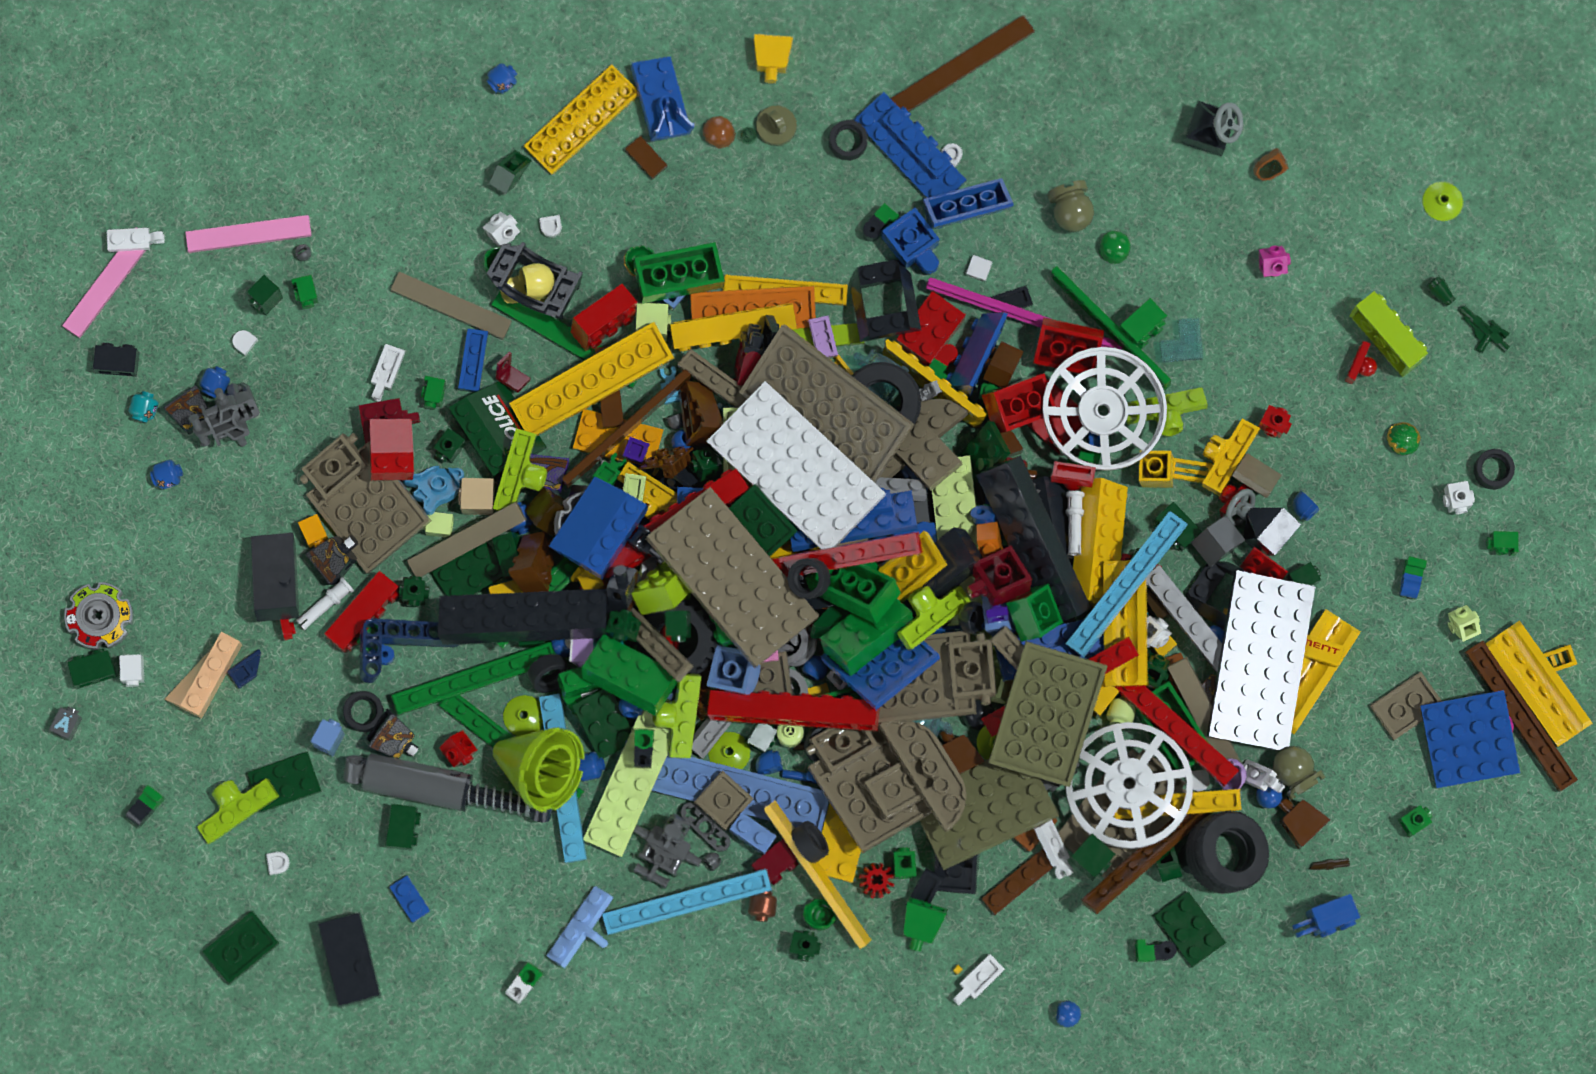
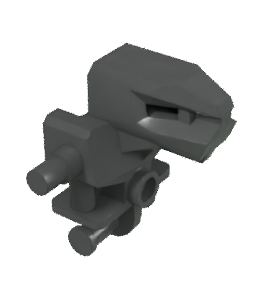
M244 382L239 385L232 383L227 387V394H224L222 388H217L214 391L217 397L216 406L205 409L204 405L201 406L205 420L200 421L198 414H192L189 417V421L194 427L193 432L199 438L201 446L205 447L211 443L207 437L210 434L213 435L218 446L221 445L220 440L228 436L234 441L237 440L241 447L247 444L245 436L249 435L250 431L246 421L257 417L260 413L249 385Z
M671 814L663 829L654 826L650 831L637 825L633 832L646 840V845L642 852L638 854V858L652 864L653 868L649 870L638 863L633 872L646 877L649 882L654 881L663 886V888H666L670 879L657 874L658 869L676 877L677 870L684 861L699 867L702 859L690 852V843L684 841L690 830L689 821L677 814Z

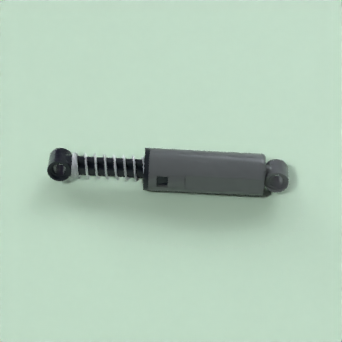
M370 754L367 760L357 755H351L346 758L343 779L352 784L362 783V789L367 792L464 812L468 804L476 803L477 807L482 804L485 808L492 806L493 810L501 808L502 812L506 809L510 813L516 811L518 815L525 813V816H530L536 822L544 823L551 819L552 809H548L546 812L535 810L524 802L519 793L518 795L513 794L512 790L509 793L504 792V789L498 791L495 787L488 789L487 785L485 787H479V784L476 786L472 785L473 774L376 754Z

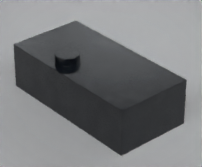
M1043 476L1032 481L1036 484V489L1041 490L1038 494L1042 499L1069 561L1072 563L1074 562V556L1068 555L1069 520L1066 514V509H1068L1066 492L1070 490L1066 489L1063 483L1051 482V477Z
M953 527L935 542L947 565L922 587H930L937 599L942 598L950 590L970 577L973 573L974 564L983 559L965 529ZM907 598L906 601L912 611H915L909 602V598Z
M293 532L251 536L253 598L257 622L299 618L296 543Z
M360 912L318 923L338 1006L344 1008L381 998L382 994Z

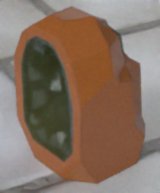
M1276 148L1260 158L1253 172L1258 179L1264 181L1281 175L1289 167L1280 149Z

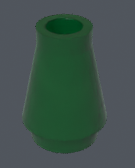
M1440 276L1434 278L1427 285L1428 292L1443 302L1446 307L1456 299L1445 279H1442Z

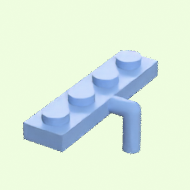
M594 886L547 954V957L565 968L586 937L592 939L602 948L607 947V940L592 930V928L613 897Z

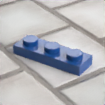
M467 329L458 387L461 391L477 392L480 390L488 331Z

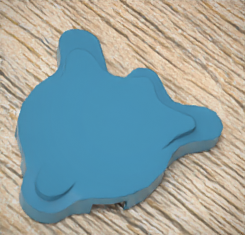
M433 466L422 473L414 474L413 480H403V484L417 488L413 492L414 499L423 503V510L427 515H432L438 506L450 502L457 496L462 478H464V472L460 468H448L447 470L439 468V466Z

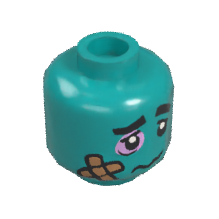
M142 391L141 394L133 396L129 407V413L132 414L131 418L145 423L148 420L154 419L159 405L158 401L153 399L154 394Z

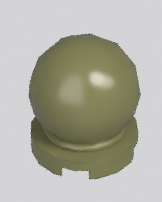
M1084 180L1073 181L1074 185L1066 188L1063 184L1048 192L1049 202L1056 204L1054 207L1055 219L1058 225L1067 231H1082L1092 222L1094 206L1090 198L1084 195L1088 191Z
M1288 746L1283 748L1274 758L1273 771L1277 774L1276 778L1279 779V782L1289 787L1290 791L1286 794L1290 800L1296 798L1294 793L1299 795L1319 783L1318 777L1320 780L1326 777L1321 770L1317 773L1314 771L1312 756L1301 747Z

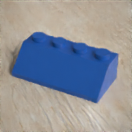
M1002 178L923 199L926 218L932 230L999 213L1014 206Z

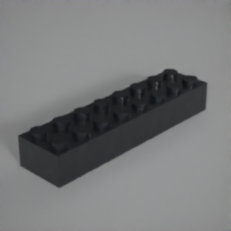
M1021 455L977 474L979 483L1008 545L1012 546L1032 578L1031 587L1049 584L1062 621L1077 617L1090 609L1091 606Z
M607 589L440 596L438 636L443 645L601 638L603 634L610 637V634L606 632L607 621L610 617Z

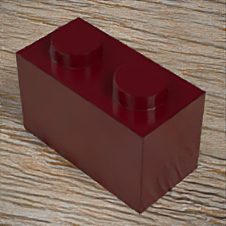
M781 839L754 862L751 868L755 872L766 869L770 884L775 886L783 879L781 875L786 870L789 872L793 871L799 863L786 841Z

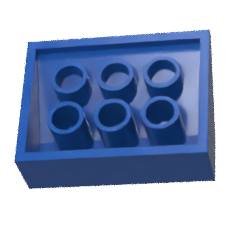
M1005 312L985 313L981 315L980 319L976 318L971 327V330L974 332L971 337H966L962 346L965 348L963 355L958 354L954 362L956 369L954 373L950 372L946 379L954 390L963 392L968 397L967 400L970 399L983 372L984 365L1003 330L1008 315Z
M594 477L549 547L603 580L626 545L628 538L631 537L648 511L647 505L629 493Z

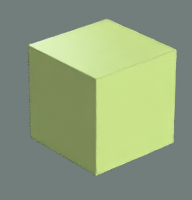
M637 303L636 331L655 322L664 340L667 341V332L671 331V315H668V304Z

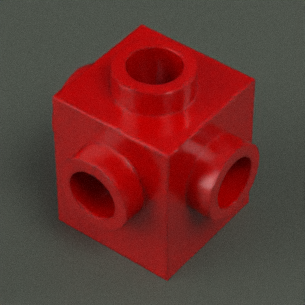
M1269 405L1258 427L1264 430L1266 435L1272 438H1280L1283 433H1288L1292 425L1289 422L1291 415L1282 407L1275 408Z
M463 730L450 736L439 747L454 768L460 764L465 766L474 759L472 755L478 750Z

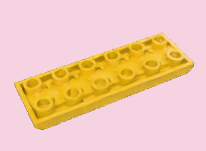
M610 65L524 145V148L551 175L555 174L639 96L637 88L613 65Z
M889 339L885 341L882 355L887 363L895 364L906 370L920 388H924L925 384L937 380L942 392L933 398L954 401L968 410L969 414L962 419L973 428L982 426L986 413L979 404H973L967 400L968 397L963 392L954 390L950 382L944 378L940 379L935 375L933 369L920 364L916 356L903 351L899 343L896 341L891 342Z
M1131 560L1104 561V594ZM1147 578L1104 631V650L1129 636L1139 653V656L1106 673L1104 676L1105 686L1148 685Z
M1325 609L1309 635L1345 646L1340 665L1361 631ZM1304 657L1291 731L1293 735L1338 667Z
M1520 621L1486 643L1499 665L1557 747L1593 724Z

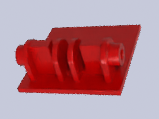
M1256 547L1252 549L1240 566V568L1249 573L1281 580L1288 573L1287 570Z

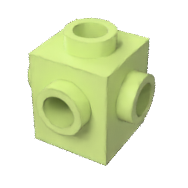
M1467 605L1448 613L1450 620L1448 627L1451 633H1456L1462 642L1481 634L1479 616L1476 611H1471Z

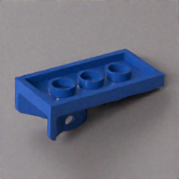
M671 56L632 63L631 70L651 141L690 134L694 129V123H691L687 118Z

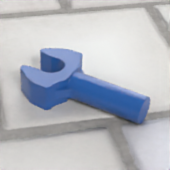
M783 770V778L818 784L810 772Z

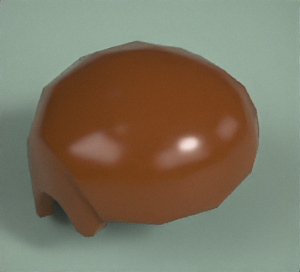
M711 117L704 124L703 136L705 140L717 149L729 147L735 139L734 127L725 117Z

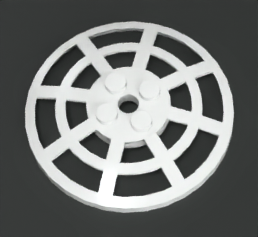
M1098 347L1080 351L1059 365L1045 388L1042 413L1047 433L1063 455L1079 465L1096 467V470L1109 471L1131 466L1153 449L1164 430L1167 404L1159 379L1145 362L1127 351L1109 347ZM1097 355V368L1084 371L1075 378L1066 369L1080 359ZM1105 355L1122 358L1135 365L1137 369L1130 376H1127L1118 370L1105 368ZM1143 374L1148 377L1155 389L1158 398V404L1146 405L1143 393L1135 383ZM1097 375V386L1088 391L1079 383L1087 377ZM1106 375L1117 377L1124 381V383L1118 389L1106 386ZM1061 376L1068 383V386L1062 395L1060 407H1048L1052 387L1057 378ZM1130 388L1135 393L1139 406H1128L1123 395ZM1072 389L1082 397L1078 407H1066ZM1101 405L1106 406L1109 410L1108 415H1100L1098 407ZM1159 413L1156 431L1151 441L1147 444L1138 437L1144 427L1146 414ZM1140 414L1135 431H1130L1124 425L1128 415ZM1049 415L1061 416L1063 427L1071 438L1064 446L1058 441L1052 430ZM1067 416H1079L1083 427L1076 434L1071 429ZM1118 431L1127 438L1124 442L1109 447L1108 435ZM1088 432L1099 435L1100 447L1090 445L1082 439ZM1132 443L1142 450L1138 455L1127 461L1111 464L1110 453L1120 451ZM1078 444L1088 451L1101 453L1102 465L1085 462L1072 455L1070 451Z
M1127 722L1104 727L1084 740L1079 758L1089 763L1085 776V789L1073 792L1071 782L1070 787L1066 786V793L1071 812L1088 834L1091 835L1093 833L1107 845L1133 849L1155 844L1176 830L1189 810L1193 793V779L1189 762L1182 749L1173 739L1152 726ZM1121 729H1141L1155 734L1156 737L1150 745L1137 740H1124ZM1113 731L1116 742L1104 747L1095 756L1084 751L1096 738ZM1163 740L1176 751L1184 769L1171 770L1167 759L1157 750ZM1126 746L1139 747L1146 751L1140 760L1128 758ZM1117 748L1120 760L1111 766L1100 760L1108 752ZM1153 755L1161 762L1165 772L1153 774L1147 765ZM1096 767L1106 773L1103 785L1092 787V775ZM1186 777V797L1181 810L1178 811L1170 805L1174 792V779ZM1128 778L1133 779L1136 783L1133 789H1126L1123 785L1124 780ZM1167 780V793L1163 800L1154 794L1155 782ZM1106 793L1108 799L1112 802L1106 812L1097 804L1094 795ZM1088 798L1093 810L1102 818L1096 829L1090 826L1082 817L1075 800ZM1148 801L1159 807L1152 815L1142 819L1140 807L1144 806ZM1118 808L1131 810L1133 821H1123L1113 816ZM1164 811L1175 818L1162 832L1153 837L1146 838L1143 826L1155 821ZM1109 823L1123 828H1135L1137 840H1117L1104 835L1103 832Z

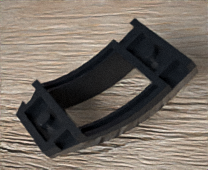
M522 242L520 245L511 246V243L502 244L487 272V277L498 289L518 303L534 311L563 319V314L575 291L579 290L583 272L575 273L568 271V267L539 256L526 247V243ZM518 262L524 266L535 263L544 264L551 269L555 283L545 302L533 299L507 283Z
M896 259L859 266L851 283V292L860 342L921 331L911 273ZM902 281L907 311L866 318L861 288Z
M1219 561L1211 567L1208 564L1205 565L1186 593V597L1200 616L1225 629L1227 615L1206 604V602L1226 573L1234 576V571L1236 570L1247 571L1230 562Z

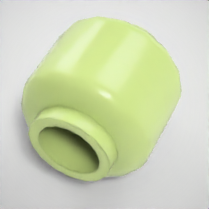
M1123 696L1113 699L1108 708L1107 720L1110 722V725L1127 722L1133 723L1136 708Z
M778 725L777 740L785 747L797 746L803 739V726Z

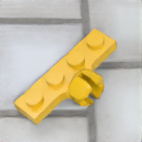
M1242 418L1229 439H1223L1218 435H1213L1209 439L1210 442L1206 444L1203 455L1212 460L1214 465L1203 481L1202 487L1218 496L1221 495L1260 430L1259 427Z
M630 462L626 463L617 477V480L624 484L625 473L646 476L643 503L648 508L644 515L648 520L658 515L662 510L668 511L667 509L671 505L677 503V493L644 471L639 470Z

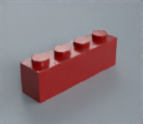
M379 570L324 633L326 638L344 653L347 650L352 651L358 644L357 639L360 636L365 621L375 618L380 619L386 612V609H384L389 602L391 604L394 603L399 597V586Z

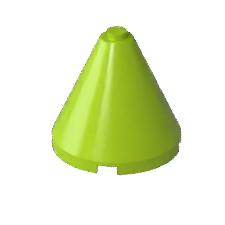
M559 727L501 740L493 748V757L524 802L535 810L546 812L548 809L556 810L562 807L572 797L580 783L583 771L579 770L580 759H584V749L578 736L569 730Z

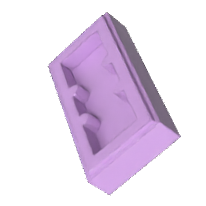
M829 316L809 319L808 324L814 347L828 358L837 357L838 352Z

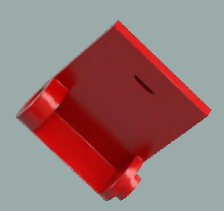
M1054 384L1051 394L1055 406L1060 407L1064 392ZM1068 397L1066 407H1078V405ZM1050 415L1049 421L1058 441L1064 446L1071 438L1063 427L1061 416ZM1067 416L1069 425L1076 434L1083 427L1079 416ZM1043 418L1026 424L1054 451L1063 456L1049 437Z

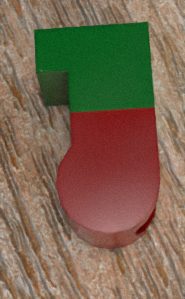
M952 344L944 345L931 362L929 367L934 370L935 375L940 379H947L948 375L944 372L949 365L955 362L958 355L957 348Z

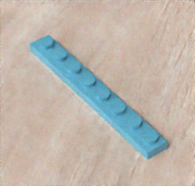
M1169 511L1066 643L1067 646L1083 658L1186 528V522Z
M561 694L539 697L544 730L555 727L566 729ZM575 791L572 797L562 807L557 809L565 863L587 860L577 793Z
M765 869L607 912L602 915L607 935L769 892L772 891L767 870Z

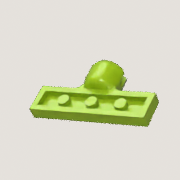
M1202 387L1165 395L1167 415L1161 435L1172 437L1182 432L1183 421L1181 414L1207 409L1208 404ZM1157 396L1145 399L1146 405L1158 404ZM1138 400L1127 402L1128 406H1139ZM1159 413L1146 414L1145 421L1155 420L1158 424ZM1140 414L1128 415L1127 425L1138 423Z
M516 428L492 509L499 511L518 501L522 488L540 491L544 487L547 477L546 468L530 462L537 434Z
M960 585L954 587L940 599L936 598L930 587L919 588L909 596V602L916 612V617L899 630L897 634L907 650H912L958 614L959 610L971 601Z
M686 674L677 683L675 700L673 702H665L657 716L652 715V721L656 727L671 728L668 755L673 758H691L701 676L699 674Z
M268 779L263 780L244 794L240 792L234 781H225L212 791V796L218 803L220 810L197 826L206 842L212 844L274 801L279 795Z

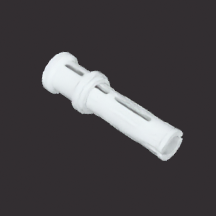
M1081 491L1066 492V497H1068L1066 514L1069 520L1068 555L1071 556L1081 555V517L1084 514L1082 498L1085 496V493Z
M343 577L340 578V582L332 589L328 588L326 590L327 592L325 593L327 595L296 620L301 624L307 619L302 625L304 630L331 606L340 604L341 599L349 592H354L353 588Z

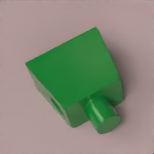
M909 897L903 935L911 937L910 949L921 951L924 942L933 943L946 917L947 908Z

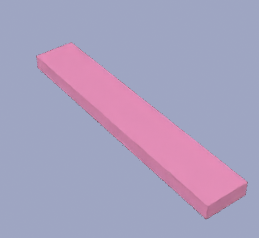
M309 215L186 232L189 253L312 236Z
M146 250L117 252L62 326L78 338H81Z

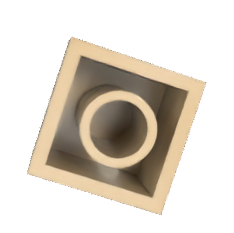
M462 478V488H459V505H461L462 515L494 514V509H492L495 494L494 479Z

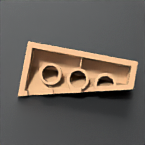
M221 632L209 652L164 700L202 719L227 671L241 649V642Z

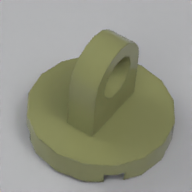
M778 105L770 106L759 114L756 128L760 139L766 144L782 146L789 143L794 137L797 123L794 114L789 109Z

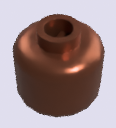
M769 891L750 896L749 914L755 916V921L768 922V918L775 916L777 898L772 895L773 892Z

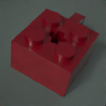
M400 398L358 405L365 444L370 441V419H412V424L420 423L419 412L408 413L407 410H402Z
M1009 546L974 564L972 575L975 578V583L968 586L967 593L971 599L980 595L986 596L990 604L996 606L1030 591L1032 578L1012 546Z

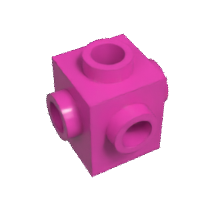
M1283 246L1258 249L1259 267L1264 277H1276L1288 273V265H1291V259Z

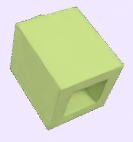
M434 512L432 515H428L431 522L423 528L426 536L443 538L452 536L453 514Z

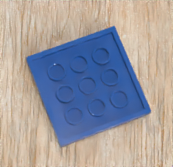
M900 638L852 676L845 672L826 653L821 656L822 662L875 710L880 708L940 659L939 654L924 640L912 650H907Z
M1504 690L1421 705L1436 788L1520 773Z

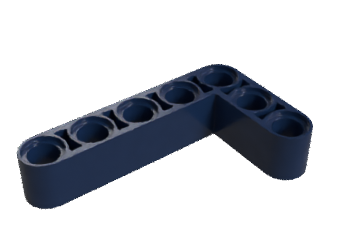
M368 619L363 624L360 632V678L366 683H373L378 679L382 669V644L452 648L460 644L443 645L439 637H432L429 632L435 631L438 634V622ZM366 628H373L376 633L370 634ZM387 629H394L397 635L389 634ZM414 630L418 636H411L408 631ZM366 648H373L376 653L369 654ZM366 668L374 669L375 674L367 673Z

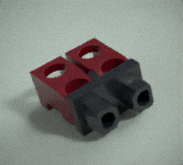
M749 323L747 332H741V342L734 364L737 385L743 386L759 362L761 355L766 351L763 341L764 336L761 334V325Z

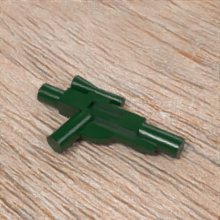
M1465 305L1459 310L1465 316L1463 319L1474 329V334L1480 341L1476 347L1477 351L1483 353L1490 340L1504 353L1508 350L1510 346L1503 338L1505 339L1510 334L1509 332L1502 329L1493 320L1489 322L1492 324L1490 327L1481 317L1476 316Z

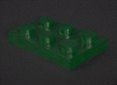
M988 421L957 456L970 455L975 493L981 487L976 475L1002 463L1011 452L996 424Z
M757 484L752 486L729 508L769 557L799 531Z
M487 542L449 561L432 572L446 596L474 595L503 578L498 558Z
M600 688L571 704L599 758L602 757L604 759L625 747L626 740H628L632 729L626 717L620 713L619 704L612 693Z
M308 751L247 772L252 788L263 780L268 779L279 795L278 798L260 810L261 813L322 792Z
M1189 891L1154 916L1191 968L1226 943Z
M251 911L207 947L203 953L227 983L231 985L280 943L257 915Z

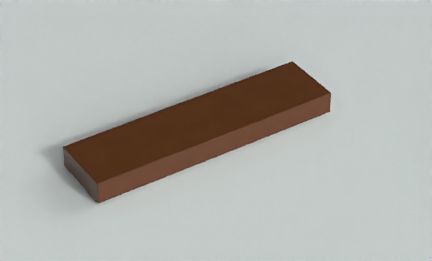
M608 347L595 348V354L603 351ZM618 390L600 400L603 429L618 428L624 424L621 393Z

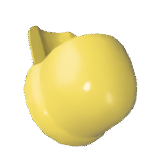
M535 263L520 268L519 275L509 278L507 283L519 292L538 301L545 302L554 286V275L546 265ZM501 291L503 300L506 303H518Z

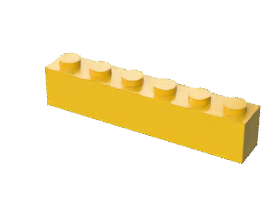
M793 303L671 322L674 349L678 348L679 352L688 351L691 349V346L699 345V348L711 347V343L714 342L725 345L732 343V339L740 338L741 341V332H747L749 323L761 325L762 334L766 315H773L775 317L776 323L779 324V329L782 325H787L792 330L797 329Z

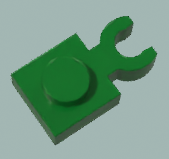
M614 453L611 456L610 464L604 461L593 474L592 480L594 477H597L614 485L621 473L620 470L626 464V459L624 458L622 462L618 463L615 461L618 454Z

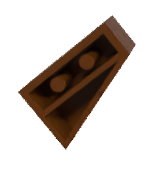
M686 381L679 390L686 446L710 447L711 445L708 444L707 440L724 424L713 392L700 382Z
M545 531L523 536L517 549L519 555L513 559L514 567L508 570L522 592L549 591V586L552 582L551 570L554 566V550L549 547L553 538Z

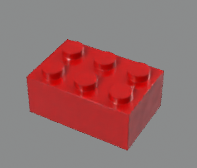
M620 284L573 317L571 334L585 351L590 348L595 349L602 343L605 337H612L622 325L627 326L633 322L638 302L627 288Z
M933 291L918 310L921 331L901 334L896 339V342L902 346L903 351L916 356L924 366H930L933 359L942 347L950 341L966 317V314Z
M1043 317L1034 363L1058 368L1066 359L1080 351L1101 347L1104 330ZM1097 355L1080 359L1066 369L1081 374L1084 371L1096 368Z
M1045 373L1028 377L982 395L989 419L996 424L1000 433L1008 432L1043 418V396L1048 384ZM1050 393L1048 407H1056Z

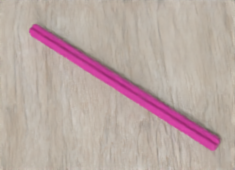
M932 277L928 279L926 288L931 291L996 313L1005 312L1008 314L1007 317L1041 328L1043 317L1048 318ZM1103 336L1101 347L1121 350V347L1113 339Z

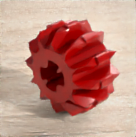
M871 863L872 871L864 867L863 870L867 875L860 874L859 876L860 879L866 880L859 883V886H867L863 893L867 894L871 890L872 899L875 897L876 892H878L880 899L883 898L882 890L889 895L890 890L886 886L894 887L895 885L893 882L888 881L894 879V874L887 875L890 868L887 867L883 871V863L879 864L878 869H876L874 863ZM873 876L875 878L880 876L882 878L880 881L882 882V884L879 885L877 883L873 885L872 882L874 879L871 878Z

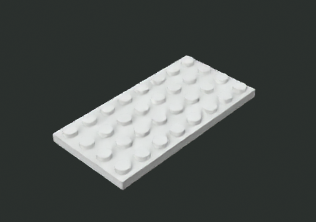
M766 381L707 440L708 444L737 469L753 486L757 484L774 505L820 549L836 547L886 496V493Z

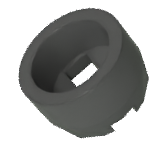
M305 244L298 245L295 249L297 259L299 261L310 259L312 253L309 246ZM305 248L307 249L306 251L298 255L300 251L304 250Z
M682 413L666 419L672 429L677 430L683 426Z
M709 853L703 857V861L710 871H714L721 864V858H719L717 853Z

